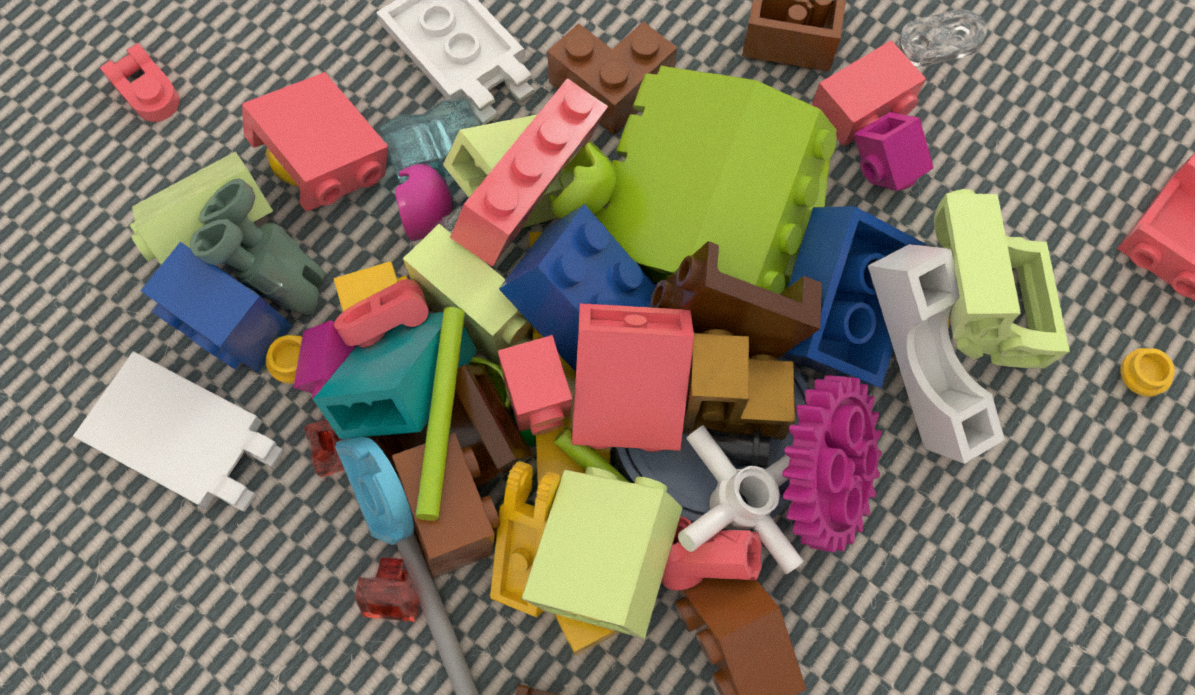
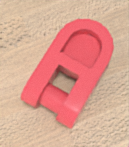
M138 42L126 50L128 55L116 63L110 60L99 67L115 89L138 116L144 120L151 122L163 121L176 112L179 106V95L176 89ZM139 70L144 73V75L132 83L127 80L128 77Z
M413 279L401 280L346 309L335 320L334 327L346 345H358L360 348H365L377 343L383 338L386 331L400 324L409 327L419 326L425 322L429 311L422 287Z

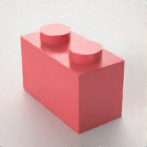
M891 40L821 81L812 106L821 109L837 129V140L844 147L855 140L854 133L889 112L903 115L909 114L919 103L917 96L926 78Z
M553 335L498 350L503 379L519 432L531 429L534 436L561 428L563 426L561 420L570 416L572 396Z

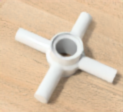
M704 425L687 436L686 439L718 481V484L710 497V510L678 534L681 545L687 551L693 552L724 528L728 530L753 529L754 532H758L760 540L785 574L790 573L801 565L804 561L770 516L779 502L780 493L778 487L789 479L783 477L782 473L789 466L790 457L785 454L766 469L748 466L736 470ZM740 493L746 498L748 505L743 501Z

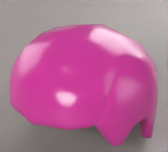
M415 164L401 170L399 176H409V179L396 188L395 196L403 227L409 240L417 241L424 239L438 224L446 228L452 220L453 196L446 180L435 169L425 164Z

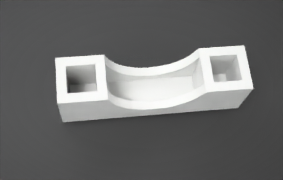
M909 244L868 265L924 449L965 464L1004 441L992 394L975 382L957 358L950 341L948 317L955 302L960 298L951 249Z

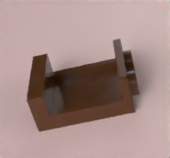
M707 241L692 256H686L679 268L665 281L661 280L656 285L650 301V308L690 310L694 333L702 334L708 330L721 329L731 332L733 336H749V357L764 354L778 359L820 330L822 283L803 276L781 294L771 292L720 272L717 268L719 245Z
M463 365L458 368L449 435L452 433L456 434L461 449L467 446L472 448L481 473L480 477L473 479L478 490L510 471L516 462H524L533 457V454L521 432H519L514 419L486 368L477 365ZM428 422L421 432L369 436L367 438L373 440L380 447L395 470L392 455L425 444Z

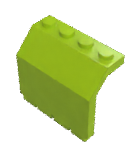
M660 66L657 75L646 73L633 104V108L643 114L642 116L630 114L616 149V153L626 159L625 162L612 160L611 163L614 165L617 174L614 190L608 201V207L600 209L594 214L595 217L605 226L608 232L639 267L672 275L686 256H692L707 241L719 245L717 268L720 272L771 292L781 294L785 286L784 274L790 257L797 252L801 244V227L808 208L814 205L819 194V178L826 160L832 157L835 151L837 129L821 109L757 80Z

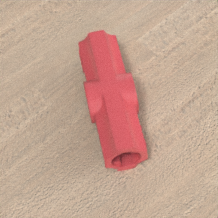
M680 517L662 578V584L666 588L675 591L686 590L700 583L703 578L757 580L762 568V543L758 532H751L750 530H721L695 551L689 552L681 545L678 534L688 527L691 521L685 517Z

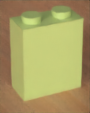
M537 115L459 130L443 166L468 197L473 194ZM564 169L544 193L522 228L558 218L551 211L552 206L549 196L558 197L562 193L563 188L559 183V177Z
M236 151L132 206L135 222L130 224L134 232L131 237L148 262L156 258L162 265L180 242L191 248L190 241L192 235L204 226L198 220L200 212L214 193L233 179L244 180L253 188L255 201L247 215L252 222L273 212Z
M438 224L403 258L410 279L417 281L421 285L427 307L434 313L443 312L447 307L462 309L465 312L463 326L476 349L490 362L501 367L498 350L533 341L532 324L499 290L506 279L482 259L450 238L451 233Z
M587 467L585 474L564 470L522 599L548 613L645 639L683 507L667 493L668 487L665 484L650 478L636 477L634 483L617 480L618 477L615 474L600 468Z

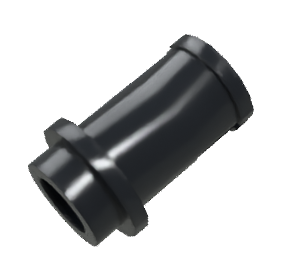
M706 428L733 465L767 468L770 437L761 436L760 430H754V435Z

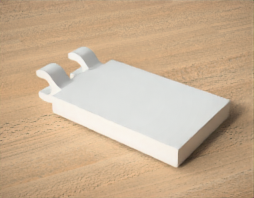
M395 0L376 12L383 28L450 104L455 106L462 100H465L476 119L482 125L498 116L496 110L491 106L495 99L489 92L496 85L504 81L511 94L519 102L534 93V89L527 83L532 78V75L521 64L526 60L524 48L478 0Z
M135 352L131 353L73 435V437L204 509H207L215 496L243 512L246 511L256 494L228 477L243 453L273 468L284 451L276 446L275 441L257 433L262 421L256 415Z

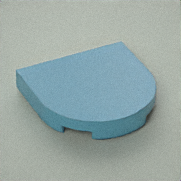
M366 437L347 438L336 442L337 446L335 448L371 536L390 545H394L412 536L414 523L406 494L395 470L380 447L373 440Z

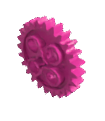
M825 375L824 380L816 379L814 390L807 389L805 391L806 405H797L796 407L799 418L798 425H790L789 427L794 441L793 446L785 447L784 452L790 459L789 466L784 469L782 476L790 479V485L784 492L783 499L792 500V504L786 516L787 519L795 520L792 532L795 535L801 536L800 543L809 545L813 549L835 553L836 550L845 551L846 543L853 545L855 542V532L862 533L863 531L862 516L869 517L871 514L868 504L869 498H876L873 481L880 477L877 467L882 451L878 450L877 441L880 439L882 432L881 430H875L879 417V412L872 411L875 398L874 396H867L868 386L860 384L859 378Z

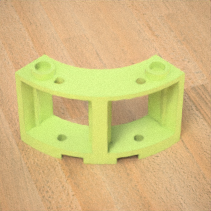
M969 189L946 193L935 211L934 227L939 243L943 248L951 249L954 259L960 298L951 309L950 321L953 339L957 341L958 350L973 359L983 357V353L989 354L994 365L1018 368L1048 367L1070 352L1047 242L1028 241L1022 237L1006 236L998 194H975L973 190ZM1012 268H1017L1028 329L1013 323L1021 312Z

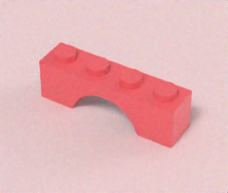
M567 78L464 203L450 238L493 267L519 234L526 220L555 178L590 140L608 106Z

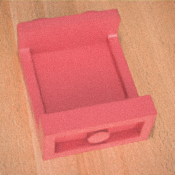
M326 72L242 103L244 137L253 148L266 145L300 189V205L305 211H310L321 205H330L341 196L359 188L373 186L385 176L388 145Z
M1195 153L1173 173L1117 248L1130 257L1137 266L1148 269L1170 284L1177 293L1195 301Z
M580 303L572 445H587L595 449L623 447L640 448L649 452L661 450L680 451L694 342L690 310Z

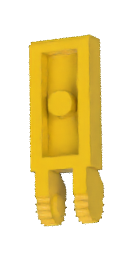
M519 461L513 465L507 476L504 503L500 505L499 509L500 526L497 527L490 598L537 618L544 611L523 600L522 596L562 476L550 471L546 472L537 487L535 506H532L525 502L532 490L533 469L530 464Z

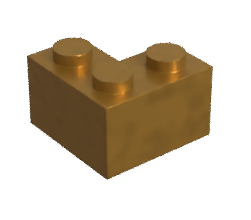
M721 329L708 330L702 334L694 333L682 434H691L704 425L705 428H711V430L754 435V430H760L761 436L785 440L790 431V425L795 423L793 362L778 361L776 357L764 354L749 357V336H733L731 332Z

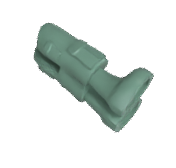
M233 179L223 185L214 193L200 212L198 220L204 226L192 235L190 241L192 253L204 263L211 265L222 263L235 269V276L240 279L239 282L257 292L262 297L272 300L285 310L290 309L305 315L314 313L320 297L318 288L322 287L326 272L299 248V244L275 223H264L257 227L248 218L247 215L255 201L253 188L241 179Z

